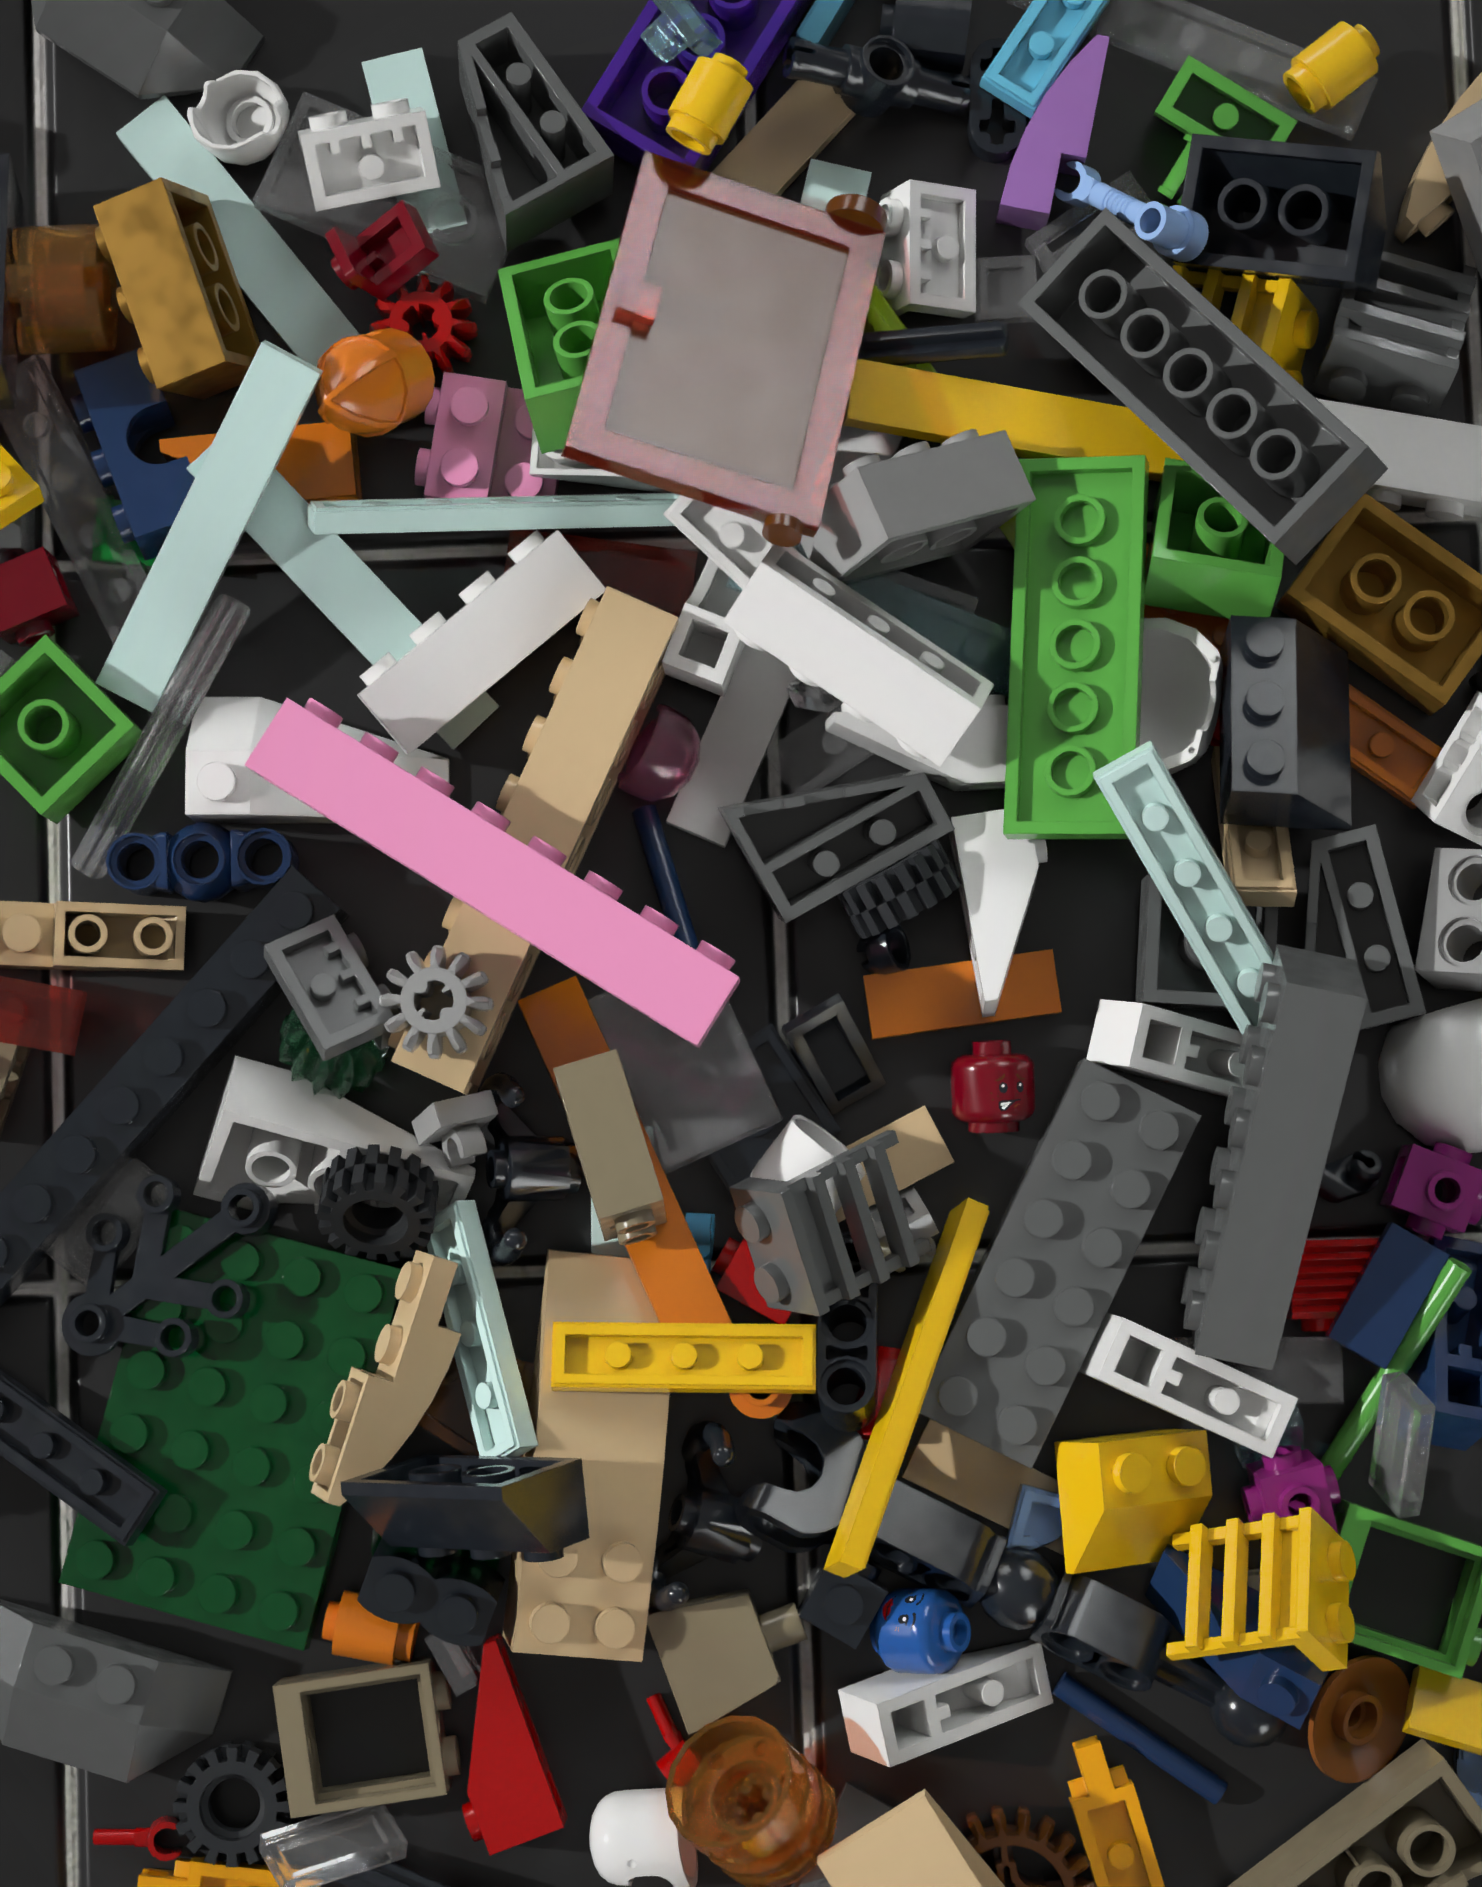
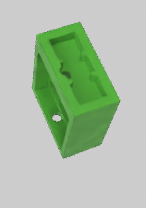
M1341 1499L1334 1513L1338 1534L1348 1541L1353 1549L1356 1571L1370 1527L1466 1558L1438 1650L1355 1623V1635L1351 1643L1462 1679L1466 1665L1473 1667L1482 1649V1629L1478 1628L1482 1615V1545ZM1353 1579L1352 1581H1349V1594H1350V1591H1351V1588H1352V1584H1353L1354 1579Z

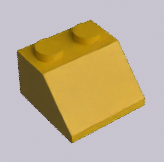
M1155 1429L1054 1442L1065 1569L1067 1574L1159 1562L1168 1544L1172 1545L1173 1534L1189 1532L1190 1525L1198 1524L1213 1496L1207 1430Z

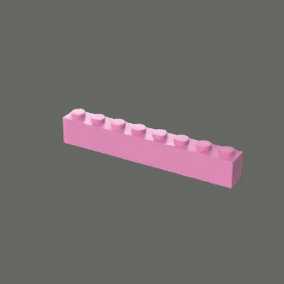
M286 698L246 761V767L698 1048L701 1046L740 983V977L730 971L735 963L732 957L704 940L700 942L696 950L674 937L679 927L678 924L647 905L638 915L617 902L623 892L620 888L590 870L584 880L561 867L567 856L536 836L531 838L528 845L515 839L505 832L511 822L483 803L477 801L471 811L449 798L455 787L428 769L421 766L416 776H413L393 763L399 752L373 735L365 732L360 742L337 729L343 718L318 701L309 698L303 708L291 699Z

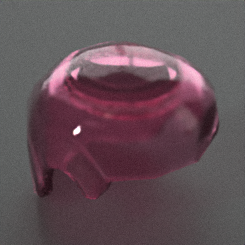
M663 704L658 705L656 708L659 712L658 717L652 720L637 736L628 755L626 772H621L617 776L620 790L651 802L675 796L692 780L700 762V739L694 724L683 713Z

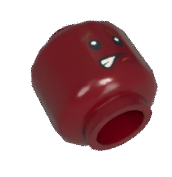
M1011 1040L973 1041V1054L961 1055L951 1064L953 1115L960 1121L968 1122L969 1132L1019 1131L1020 1121L1028 1119L1035 1111L1033 1060L1025 1054L1011 1053Z

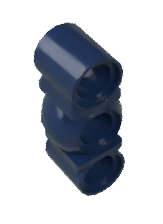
M199 822L187 825L173 836L168 832H160L153 836L140 833L122 835L109 848L106 866L108 874L113 881L134 894L149 896L158 894L161 891L168 894H180L188 900L206 903L219 900L234 889L240 892H247L254 888L271 891L292 866L299 871L300 858L292 842L273 829L259 828L247 833L238 829L229 831L219 824ZM263 845H279L283 854L282 864L279 869L271 875H257L252 864L256 851ZM201 847H214L219 857L216 870L208 877L194 878L189 867L191 856ZM150 849L155 859L154 869L149 876L142 880H131L127 875V860L137 850Z

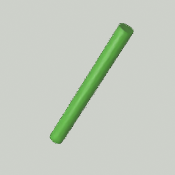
M1449 1257L1387 1368L1382 1369L1379 1367L1320 1459L1323 1466L1330 1465L1332 1467L1337 1482L1472 1273V1270L1458 1259Z

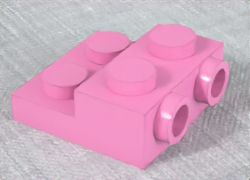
M444 372L441 388L434 387L433 397L425 409V424L435 425L431 449H419L415 466L414 482L417 486L425 487L424 497L458 498L557 495L559 480L533 477L529 474L533 425L524 399L523 389L510 388L507 382L503 380Z

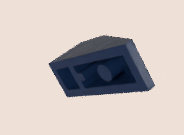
M1443 1235L1442 1240L1430 1237L1428 1243L1449 1254V1257L1458 1259L1472 1270V1273L1405 1376V1440L1466 1451L1482 1437V1243Z
M1168 1544L1163 1551L1145 1596L1185 1638L1189 1554L1177 1551L1172 1545ZM1213 1567L1209 1637L1221 1636L1224 1573ZM1247 1586L1246 1633L1258 1631L1259 1591ZM1295 1645L1202 1657L1241 1699L1299 1730L1329 1671L1322 1672Z

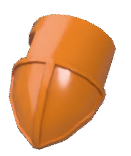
M386 328L374 330L365 335L342 338L334 343L318 360L317 368L323 370V373L314 390L319 406L317 412L326 424H332L346 432L363 437L384 435L395 429L398 425L410 421L424 412L433 397L435 376L431 359L420 342L407 332Z

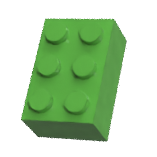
M621 238L498 269L524 399L542 454L571 446L623 254Z

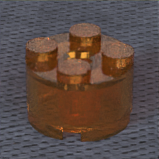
M99 224L42 225L13 228L12 246L16 264L6 265L5 282L9 302L20 303L22 317L17 319V342L21 355L92 353L115 349L118 334V308H111V288H117L116 271L113 263L111 264L105 259L97 244L95 228L100 226Z

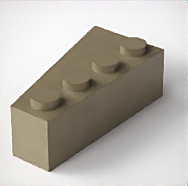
M1421 1739L1227 1887L1469 1886L1468 1880L1482 1875V1809L1445 1758L1424 1739Z

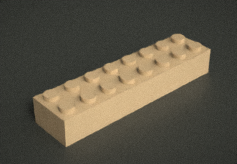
M609 586L606 587L600 602L590 598L586 604L576 628V634L581 636L579 649L574 660L564 656L558 665L549 688V692L555 694L553 698L554 704L547 718L537 715L534 719L522 748L523 751L528 753V761L520 777L512 773L509 775L496 804V809L501 811V815L511 822L505 831L507 834L525 845H528L533 836L548 843L567 856L561 867L574 875L578 870L663 682L665 672L662 660L679 622L677 616ZM453 897L442 922V927L448 929L449 933L443 946L447 956L446 969L448 970L452 961L459 953L464 952L471 958V961L461 980L476 972L483 971L486 973L489 979L488 983L484 987L472 992L471 996L491 998L494 1001V1008L489 1011L472 1010L470 1017L482 1022L487 1027V1031L483 1036H479L464 1026L459 1032L465 1039L468 1050L462 1054L457 1053L452 1048L448 1037H443V1053L440 1059L429 1058L427 1052L428 1035L424 1037L420 1046L412 1053L402 1047L404 1038L412 1027L411 1025L400 1032L391 1033L388 1046L396 1049L391 1060L392 1062L465 1095H469L478 1091L516 1007L517 1000L521 996L541 950ZM431 951L428 953L424 960V965L426 968L430 967ZM443 985L434 986L433 995L421 999V1009L425 1008L432 1013L429 1020L440 1019L441 1009L452 1007L453 996L448 997L442 992V989L445 987Z

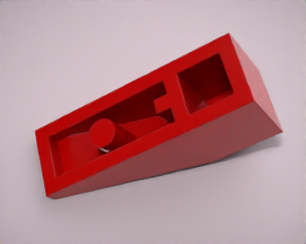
M501 1633L488 1637L483 1645L467 1789L470 1802L462 1804L464 1819L473 1841L477 1842L484 1839L489 1855L562 1829L568 1817Z

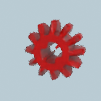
M421 274L416 281L417 291L408 293L404 284L395 291L398 299L396 303L387 299L384 301L377 300L375 307L378 313L385 319L371 323L369 325L370 332L394 328L407 332L415 338L412 332V327L420 322L422 328H425L426 320L433 322L436 333L429 339L426 333H423V340L417 341L422 344L430 357L432 367L440 368L442 376L444 372L454 373L449 360L451 357L463 362H469L472 358L471 349L462 342L478 336L476 323L465 320L472 312V306L467 298L453 300L455 289L449 281H444L432 293L428 276Z

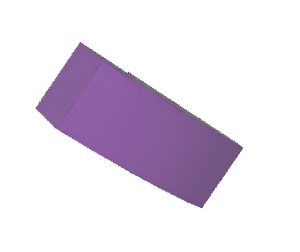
M1097 34L1070 61L1044 95L1025 128L1011 162L996 223L1045 232L1057 173L1080 177L1079 172L1071 169L1066 163L1078 161L1085 164L1109 36Z

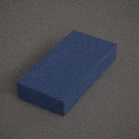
M1388 1222L1325 1336L1378 1367L1386 1369L1447 1261L1449 1254L1395 1223Z

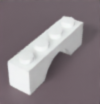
M709 557L696 587L683 606L678 625L672 634L663 657L662 665L665 675L724 697L745 643L738 638L733 628L722 621L743 589Z

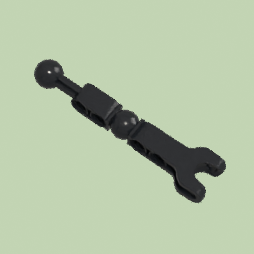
M792 1402L778 1413L774 1424V1438L780 1448L803 1464L809 1479L808 1489L796 1492L766 1482L755 1484L741 1495L736 1505L735 1514L738 1523L751 1534L785 1552L803 1553L812 1551L821 1545L833 1543L866 1446L858 1431L844 1432L828 1425L821 1415L820 1408L804 1402ZM896 1479L868 1559L869 1561L923 1588L945 1589L953 1594L959 1603H962L963 1606L969 1609L979 1601L985 1615L1000 1627L1017 1631L1032 1628L1028 1639L1041 1643L1055 1655L1119 1687L1132 1691H1147L1151 1688L1153 1681L1156 1680L1210 1707L1209 1713L1218 1733L1233 1745L1251 1749L1269 1746L1281 1738L1289 1724L1241 1699L1207 1662L1199 1658L1172 1661L1166 1656L1167 1643L1173 1627L1163 1615L1088 1577L1067 1574L1066 1569L1057 1576L1052 1564L1036 1550L1022 1547L1004 1549L1008 1538L995 1534L981 1522Z

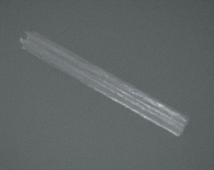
M220 594L216 597L71 859V865L84 875L94 879L104 877L107 873L106 857L109 848L119 837L129 834L250 616V608L238 599L226 594Z

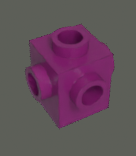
M1441 1142L1435 1143L1433 1151L1416 1144L1401 1145L1379 1205L1408 1216L1405 1224L1406 1228L1437 1240H1442L1445 1231L1465 1233L1468 1223L1475 1226L1482 1216V1170L1470 1166L1472 1154ZM1437 1182L1440 1183L1443 1190L1440 1200L1435 1195Z
M1296 1445L1279 1446L1273 1458L1262 1455V1460L1245 1464L1250 1485L1241 1487V1496L1249 1522L1262 1521V1514L1275 1512L1282 1518L1299 1515V1508L1312 1507L1338 1533L1332 1505L1340 1503L1341 1496L1335 1473L1330 1465L1323 1466L1308 1449L1301 1450Z

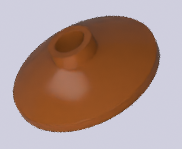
M1363 1655L1348 1661L1347 1669L1336 1670L1319 1691L1310 1714L1308 1743L1316 1766L1328 1777L1342 1783H1357L1367 1780L1384 1768L1399 1750L1406 1736V1733L1402 1732L1410 1685L1404 1672L1395 1663L1377 1655Z

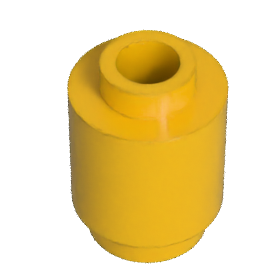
M1340 21L1292 58L1291 68L1283 73L1284 84L1292 98L1305 112L1313 115L1321 108L1330 110L1378 72L1376 57L1380 55L1379 46L1372 34L1364 26L1357 24L1352 27L1350 24Z
M717 52L712 58L698 57L668 110L671 119L666 127L667 133L683 146L703 155H710L715 145H723L753 92L752 85L745 79L748 70L737 60Z

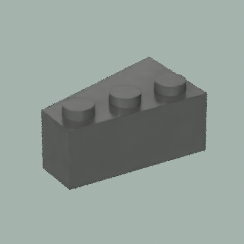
M512 12L458 40L459 81L507 253L612 195L614 154Z
M919 771L904 772L717 807L778 919L784 923H788L955 829L924 772Z
M1376 824L1313 840L1311 845L1305 950L1355 960L1368 998L1360 1031L1426 1013Z

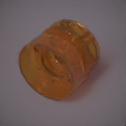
M730 1715L706 1724L684 1743L670 1767L665 1789L670 1819L687 1841L700 1852L707 1855L711 1862L720 1867L727 1876L746 1887H784L798 1882L818 1865L817 1856L826 1851L833 1841L838 1818L833 1788L821 1771L811 1764L803 1754L799 1753L794 1745L777 1728L755 1716Z

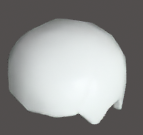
M234 70L216 79V81H206L199 104L196 108L189 107L187 110V117L193 136L205 149L225 163L244 166L265 160L277 148L287 130L290 116L288 102L278 84L259 71Z

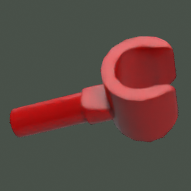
M661 1692L647 1698L646 1701L663 1739L671 1749L656 1764L673 1787H682L698 1774L701 1767V1758L696 1750L683 1739L680 1730H677Z
M168 1815L153 1821L149 1828H95L93 1832L94 1845L148 1847L151 1855L161 1861L174 1860L182 1853V1848L180 1847L162 1848L155 1842L154 1836L161 1829L169 1828L176 1830L175 1825L179 1820Z

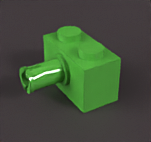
M1188 55L1153 114L1185 134L1183 139L1188 142L1162 186H1159L1157 191L1168 199H1173L1186 176L1192 134L1285 142L1298 121ZM1182 195L1177 201L1178 205H1181Z

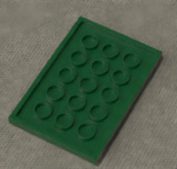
M175 1209L171 1216L165 1253L211 1218ZM237 1233L178 1278L211 1284L221 1279L241 1282L250 1293V1305L243 1316L231 1320L214 1316L208 1309L148 1300L131 1314L132 1318L161 1323L168 1318L186 1319L196 1326L199 1333L197 1348L191 1355L184 1358L165 1356L156 1347L123 1343L98 1436L99 1441L167 1489L168 1492L133 1546H123L87 1518L77 1513L59 1583L305 1651L309 1649L348 1501L340 1507L332 1505L311 1493L314 1482H311L309 1479L310 1465L318 1446L321 1443L327 1444L334 1418L330 1416V1405L341 1380H348L351 1367L376 1374L379 1362L375 1361V1347L384 1326L387 1324L392 1325L399 1304V1300L395 1297V1287L402 1268L369 1261L357 1256L346 1255L342 1252L270 1233H264L259 1236H246ZM231 1287L225 1289L220 1295V1306L224 1311L231 1310L236 1304V1293ZM180 1326L173 1328L169 1333L168 1341L174 1350L179 1349L185 1341V1333Z

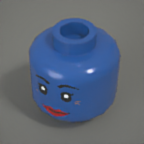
M894 1589L886 1595L870 1624V1639L873 1648L880 1655L884 1664L898 1673H947L958 1663L971 1638V1626L968 1617L964 1614L958 1599L945 1589Z

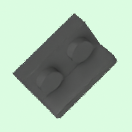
M334 914L264 945V959L323 1061L329 1060L372 1039L380 1050L388 1047L391 1033L386 1030L384 1024L389 1018L399 1014L398 1008L390 1009L379 1004L380 995L391 994V992L383 983L376 986L366 969L369 966V962L360 939L354 932L345 934Z

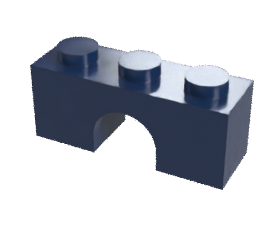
M139 348L73 371L82 394L70 397L83 433L95 430L100 442L101 449L90 453L103 487L107 488L115 485L122 504L111 507V511L124 544L136 540L146 561L157 557L195 478L186 469L190 465L187 456L164 464H150L137 458L139 449L147 438L157 432L176 426L163 390L157 389L156 385L150 383L144 375L139 364L137 355Z

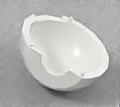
M1144 618L1140 746L1151 740L1170 774H1173L1195 764L1207 751L1215 730L1221 704L1223 665L1218 649L1196 628L1168 618Z
M1482 998L1427 1013L1392 1026L1386 1034L1378 1061L1381 1097L1396 1124L1401 1125L1427 1146L1434 1147L1436 1142H1441L1468 1153L1482 1152Z

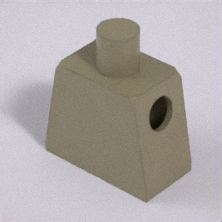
M749 1589L688 1599L684 1605L672 1611H659L652 1607L648 1609L647 1624L688 1735L701 1730L781 1681V1674L773 1652L808 1639L795 1602L759 1615Z

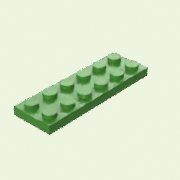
M1146 455L1019 459L1036 500L1016 514L1003 834L1007 839H1129L1096 783L1093 772L1140 746L1149 462Z

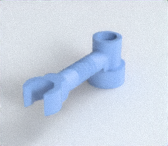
M1078 161L1066 163L1071 169L1079 172L1080 183L1072 193L1054 189L1055 195L1060 200L1078 208H1085L1091 205L1103 211L1106 207L1115 217L1134 226L1137 235L1153 243L1157 252L1178 262L1191 261L1204 249L1209 231L1208 224L1201 214L1181 205L1168 207L1156 201L1142 202L1101 182V177L1095 169Z

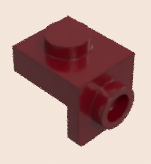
M403 199L356 237L351 236L337 226H334L325 233V237L335 255L331 259V265L340 280L350 289L356 290L361 288L381 301L388 298L440 256L417 208Z

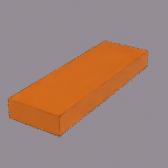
M1053 949L1014 954L995 1016L983 1018L972 960L906 969L887 975L871 974L863 976L872 1040L1059 1014L1062 1012Z

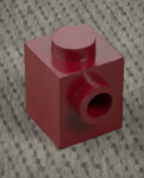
M43 546L0 564V637L10 645L16 642L21 647L34 645L45 634L49 638L55 634L53 626L80 616L56 558Z

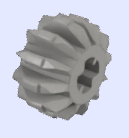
M440 945L432 947L430 967L427 968L417 952L411 951L407 953L406 960L414 974L407 978L398 970L390 969L386 975L393 984L402 987L401 995L387 993L379 997V1004L390 1009L401 1008L402 1010L401 1013L389 1018L385 1022L386 1030L389 1033H396L411 1025L412 1027L402 1044V1047L411 1053L420 1046L424 1037L428 1035L427 1052L431 1059L441 1058L443 1053V1037H448L452 1048L457 1053L462 1054L468 1050L467 1043L459 1031L464 1026L479 1036H483L487 1031V1027L482 1022L470 1017L472 1010L489 1011L494 1008V1001L491 998L471 996L472 992L484 987L488 983L489 979L486 973L483 971L476 972L461 980L470 965L471 958L464 952H461L454 958L447 970L446 951ZM443 985L445 987L442 989V992L448 997L453 996L452 1007L441 1009L440 1019L429 1020L432 1013L425 1008L421 1009V999L431 997L434 992V986Z

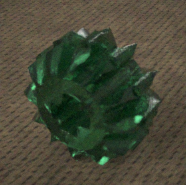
M294 1009L291 1010L290 1015L285 1016L279 1031L281 1034L279 1040L282 1042L279 1048V1061L292 1066L291 1081L307 1079L311 1082L314 1095L324 1087L330 1088L339 1100L346 1093H349L350 1089L363 1093L365 1088L371 1085L378 1071H382L388 1058L387 1050L389 1046L380 1050L372 1039L329 1060L323 1061Z

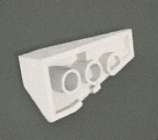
M197 697L186 747V816L196 823L208 822L214 824L334 823L245 766L246 761L283 704L262 697ZM342 723L337 728L360 742L366 732ZM369 733L399 752L393 763L413 776H416L422 766L450 783V760L448 758L418 748L412 753L406 754L396 741Z
M235 1055L219 1099L193 1195L222 1202L226 1192L233 1186L240 1183H252L270 1190L275 1196L277 1204H314L315 1214H317L324 1173L327 1167L331 1168L332 1160L337 1155L346 1159L347 1150L358 1147L362 1155H366L368 1145L380 1144V1154L389 1155L391 1146L402 1149L401 1159L406 1160L413 1153L421 1158L420 1169L428 1165L434 1172L433 1181L438 1180L439 1185L437 1215L455 1201L466 1199L475 1179L476 1169L470 1165L450 1169L445 1161L442 1150L431 1144L419 1146L416 1136L297 1072ZM248 1196L238 1202L237 1207L253 1211V1203ZM379 1200L362 1201L374 1207H395L390 1203Z

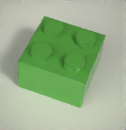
M1165 458L1153 511L1146 562L1144 605L1230 619L1231 615L1270 617L1282 578L1284 554L1190 465L1183 460Z
M46 634L0 677V774L40 815L56 824L148 737L98 684Z

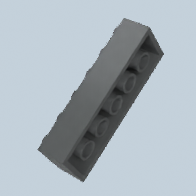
M1106 207L1017 303L1295 565L1308 554L1388 470L1386 465L1367 444Z
M1277 944L1273 963H1262L1260 966L1254 992V1001L1260 1002L1257 1026L1246 1025L1239 1053V1063L1245 1064L1242 1088L1231 1087L1225 1108L1224 1124L1230 1125L1228 1147L1217 1146L1209 1179V1184L1215 1186L1213 1208L1204 1206L1201 1208L1195 1233V1244L1200 1245L1198 1267L1188 1265L1182 1284L1180 1302L1186 1305L1183 1328L1192 1330L1195 1355L1268 1370L1274 1369L1368 1000L1355 960Z
M1085 1058L1076 1063L951 1321L920 1414L1032 1469L1201 1115Z

